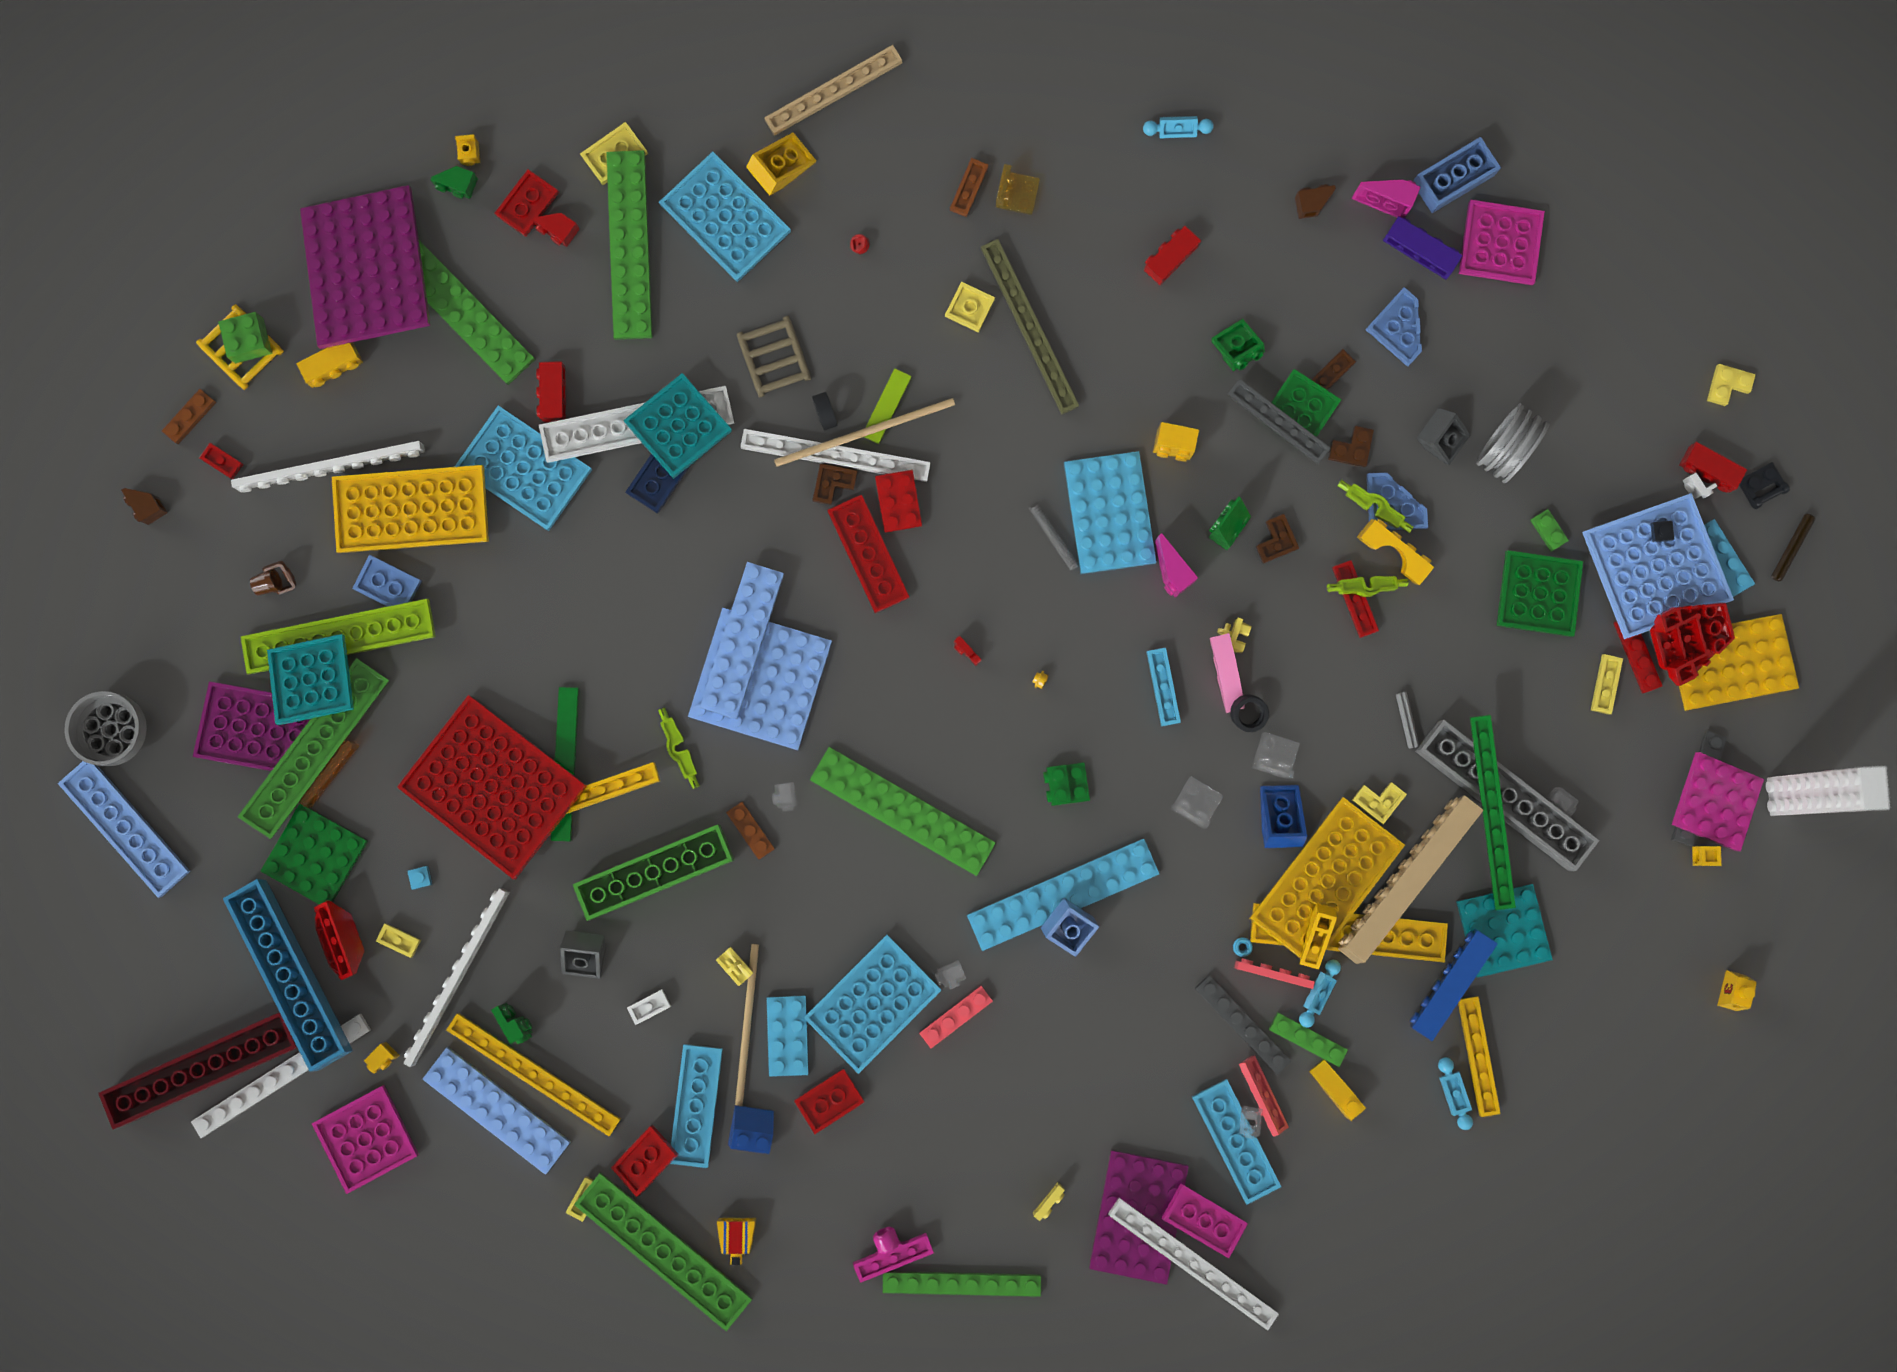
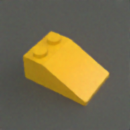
M792 132L752 154L746 168L770 196L791 183L815 164L817 160Z

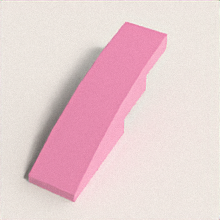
M1228 633L1210 638L1214 654L1213 659L1218 675L1217 680L1226 713L1231 711L1233 702L1238 697L1243 696L1230 634Z

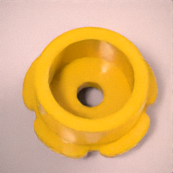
M1044 671L1036 673L1032 681L1035 683V688L1043 689L1049 675L1045 674Z

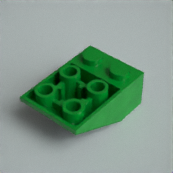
M1238 496L1235 501L1231 499L1209 530L1211 535L1208 538L1225 550L1231 547L1251 518L1241 497Z

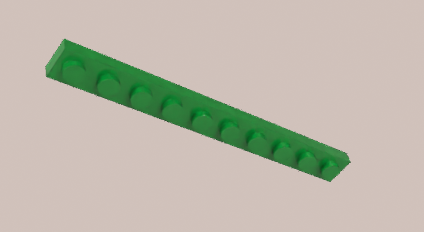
M1491 715L1470 717L1481 808L1483 809L1482 815L1495 910L1516 908Z

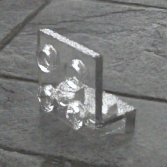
M1263 732L1252 768L1287 780L1293 779L1295 771H1292L1300 744Z
M1189 777L1172 805L1171 810L1199 827L1207 829L1210 824L1209 820L1222 800L1223 795L1197 779Z

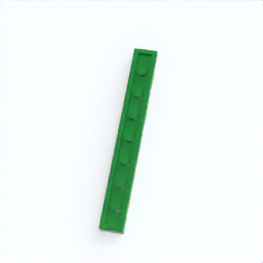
M559 687L555 761L575 776L579 688ZM573 812L565 814L551 833V841L571 842Z

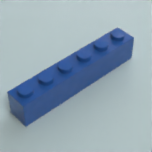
M1476 929L1473 932L1469 931L1464 939L1466 943L1462 948L1459 947L1453 955L1455 957L1452 964L1448 963L1442 972L1444 976L1441 980H1436L1431 988L1434 991L1430 997L1426 996L1421 1003L1423 1007L1419 1013L1415 1012L1410 1019V1022H1412L1410 1026L1431 1041L1434 1040L1498 944Z

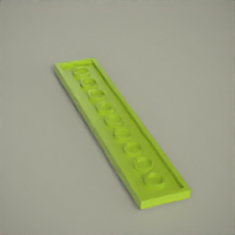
M423 599L240 636L246 673L255 674L269 671L268 649L340 634L345 636L347 655L436 637L429 599Z

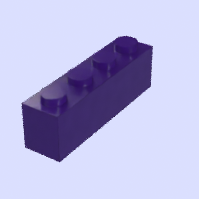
M1398 216L1382 240L1445 280L1451 275L1463 256L1459 254L1457 249L1446 246L1441 239L1433 238L1427 234L1426 230L1420 227L1417 228L1411 224L1410 220Z

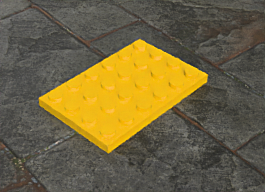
M1782 614L1732 623L1735 639L1720 654H1714L1709 659L1711 663L1708 666H1703L1698 671L1699 675L1695 679L1679 686L1684 710L1798 689L1799 684Z

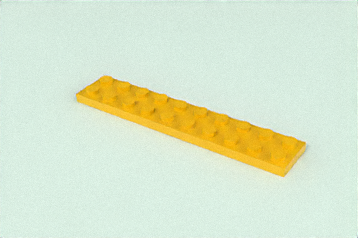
M1253 903L1252 914L1260 904ZM1353 914L1326 950L1339 951L1338 948L1341 945L1339 941L1345 934L1348 935L1353 930L1351 929L1352 924L1357 919L1360 920L1364 915ZM1399 918L1371 955L1445 963L1448 924ZM1252 921L1250 942L1282 945Z

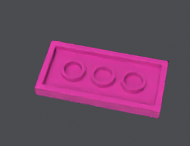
M1181 1183L1162 1216L1164 1221L1227 1258H1230L1248 1224Z

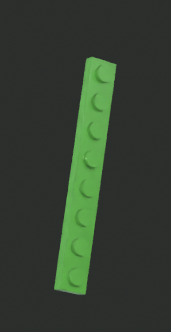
M889 1271L883 1274V1293L1041 1297V1275Z

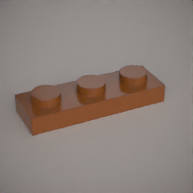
M971 158L950 206V211L965 217L968 216L988 170V164Z
M199 389L163 428L162 432L173 442L179 444L217 402L203 390Z
M740 802L726 812L758 860L775 850L743 802Z

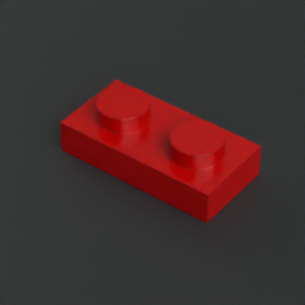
M212 443L208 444L199 457L230 479H234L244 465Z

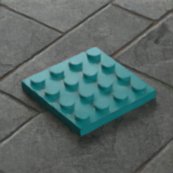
M683 373L623 420L673 479L732 432L729 425Z
M340 634L267 650L275 724L283 725L354 710L344 635Z
M1533 884L1513 888L1516 908L1495 910L1493 893L1456 901L1465 937L1469 931L1473 932L1476 929L1498 943L1477 974V978L1553 960Z

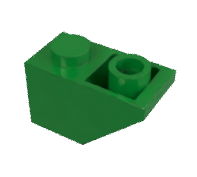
M455 166L432 176L430 180L434 184L435 189L445 193L448 191L457 198L463 199L465 197L470 199L478 178L474 172Z

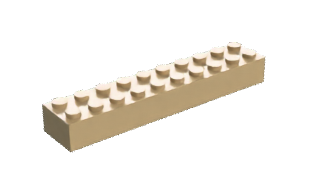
M1465 795L1460 798L1456 797L1454 800L1451 799L1444 807L1446 811L1442 815L1439 814L1433 821L1434 826L1430 830L1427 829L1421 836L1422 842L1419 845L1416 844L1410 850L1411 856L1399 864L1398 868L1400 870L1388 878L1386 881L1388 885L1384 889H1380L1374 897L1376 899L1372 905H1367L1362 913L1365 915L1360 920L1357 919L1351 926L1353 930L1348 935L1345 934L1339 941L1341 945L1338 950L1355 964L1367 961L1483 812V809Z

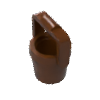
M283 561L263 567L262 570L264 572L250 578L251 588L258 596L272 592L279 595L296 587L295 577ZM280 567L291 585L283 588L281 577L274 568Z

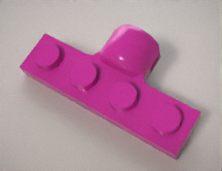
M885 1227L878 1230L873 1236L877 1252L854 1261L853 1266L861 1283L931 1255L934 1251L927 1233L901 1242L893 1227Z

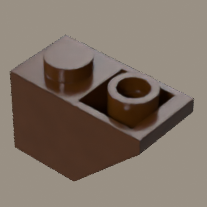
M1323 184L1314 189L1310 187L1300 189L1295 197L1299 219L1318 216L1334 193L1336 186Z
M128 488L121 489L124 494L123 499L125 503L132 507L134 511L132 514L138 522L149 525L168 513L159 497Z

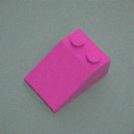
M1410 180L1361 182L1351 199L1398 218L1400 216L1405 218L1413 207L1420 186Z
M1161 533L1155 540V547L1163 583L1166 585L1164 588L1170 596L1174 595L1176 598L1190 587L1198 577Z

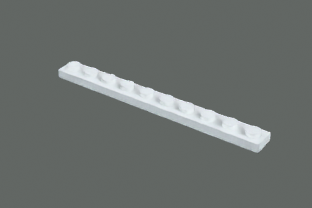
M744 429L741 449L786 456L821 444V442ZM836 446L801 458V460L879 474L913 470L914 479L924 482L928 480L930 462L843 446Z
M420 441L232 479L231 484L233 488L240 492L252 491L251 488H269L270 484L277 483L283 485L288 484L290 480L294 479L303 481L307 480L309 476L322 477L327 475L326 473L328 472L341 473L347 468L360 469L367 464L380 465L383 463L382 461L386 460L399 461L401 457L405 456L418 457L420 453L425 452V448Z
M501 888L493 892L489 908L486 907L480 917L482 918L480 924L476 925L472 930V939L464 945L461 951L463 953L461 959L454 963L452 967L454 972L443 983L442 987L444 990L441 995L438 994L433 1002L435 1006L432 1012H428L423 1020L425 1025L422 1030L419 1029L414 1037L415 1043L406 1051L404 1055L406 1059L403 1064L412 1067L418 1062L510 893L506 889Z
M362 1014L341 1025L349 1044L371 1031ZM300 1052L192 1120L191 1123L200 1138L210 1134L307 1072L309 1069Z
M1118 1198L1108 1213L1114 1220L1266 1330H1269L1279 1315L1267 1304L1122 1199Z

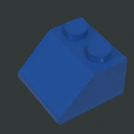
M735 1105L728 1140L729 1147L736 1150L770 1154L773 1138L774 1111Z

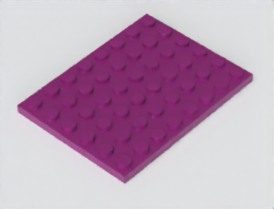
M409 185L300 208L317 346L320 349L431 326L412 189Z

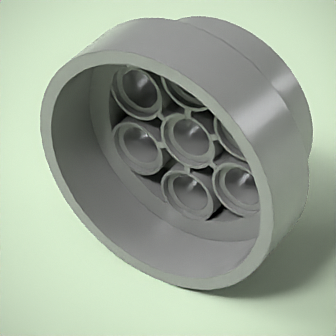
M107 691L94 692L78 700L69 711L65 722V738L73 754L86 763L99 766H116L133 758L141 749L147 731L146 719L138 704L125 695ZM109 708H111L112 712H111V714L108 716V715H107V710H108ZM129 712L130 718L126 721L125 716ZM97 721L98 726H97V728L94 730V729H93V724H94V722ZM113 726L116 727V732L114 734H112L111 732ZM131 731H134L133 739L130 738ZM99 740L102 741V746L100 748H98L97 745ZM118 744H120L121 750L119 753L116 752V747Z

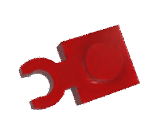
M959 635L954 640V649L960 655L965 654L975 666L981 662V658Z

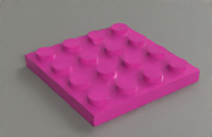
M1470 200L1468 202L1461 252L1463 256L1460 260L1459 274L1534 285L1545 211Z
M1695 752L1672 825L1734 851L1741 852L1764 779L1701 752Z
M384 1085L312 1123L346 1194L419 1156Z

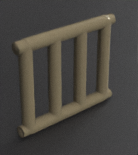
M789 316L783 317L782 321L745 334L743 332L737 333L741 350L759 397L765 396L766 392L804 379L805 381L811 380L809 369ZM786 328L789 338L752 351L749 350L748 340ZM792 345L795 355L759 368L755 367L753 358ZM798 362L801 369L800 373L762 386L759 375Z

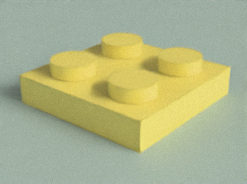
M961 282L945 313V317L979 333L995 301V297Z

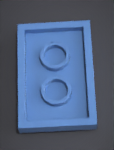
M369 555L352 589L388 607L412 602L422 580Z

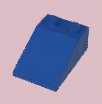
M1299 785L1261 786V820L1264 847H1303L1307 838Z

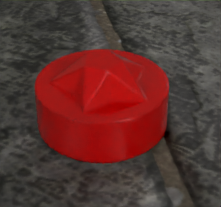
M856 234L852 237L850 241L852 251L857 254H864L869 249L870 242L866 236Z

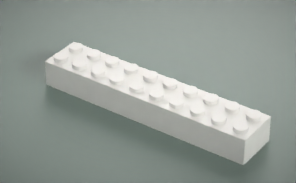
M1862 767L1767 777L1766 791L1769 796L1767 808L1770 816L1890 809L1886 767Z

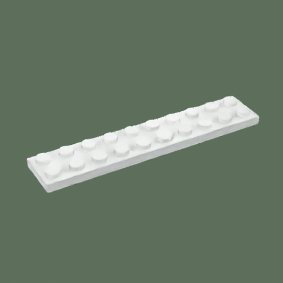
M726 386L699 391L728 425L734 424ZM644 403L540 424L539 429L547 463L642 443L623 420Z

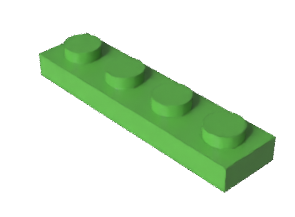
M1278 1012L1268 1029L1340 1067L1348 1049L1303 1027L1301 1024Z

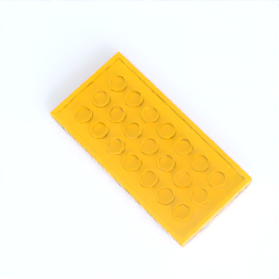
M483 465L332 477L336 553L489 542Z
M1342 797L1249 919L1301 958L1309 922L1316 903L1333 907L1336 910L1337 920L1327 945L1328 948L1405 844Z

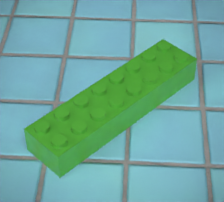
M717 824L573 884L585 918L589 921L733 862L735 859L721 825Z

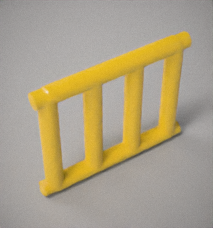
M235 304L231 308L232 311L223 320L246 313ZM219 324L206 337L196 341V344L243 390L248 388L247 383L277 354L281 355L284 352L268 335L272 354L264 356L241 378L235 370L243 362L235 364L232 361L228 365L222 359L226 354L224 345L216 352L209 346L221 333Z

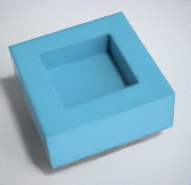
M428 866L407 871L412 890L433 885Z

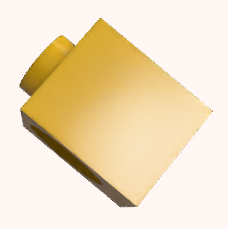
M1692 846L1693 866H1722L1721 846Z

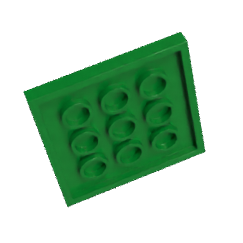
M1510 550L1505 551L1496 626L1574 637L1583 561Z
M300 803L260 872L319 905L326 901L333 902L368 840Z

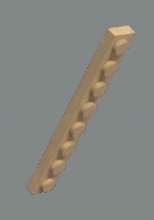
M891 45L766 116L765 121L775 136L902 64V59L895 47Z

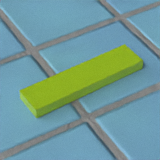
M894 368L865 428L892 419L912 376ZM886 429L864 436V438L880 444Z

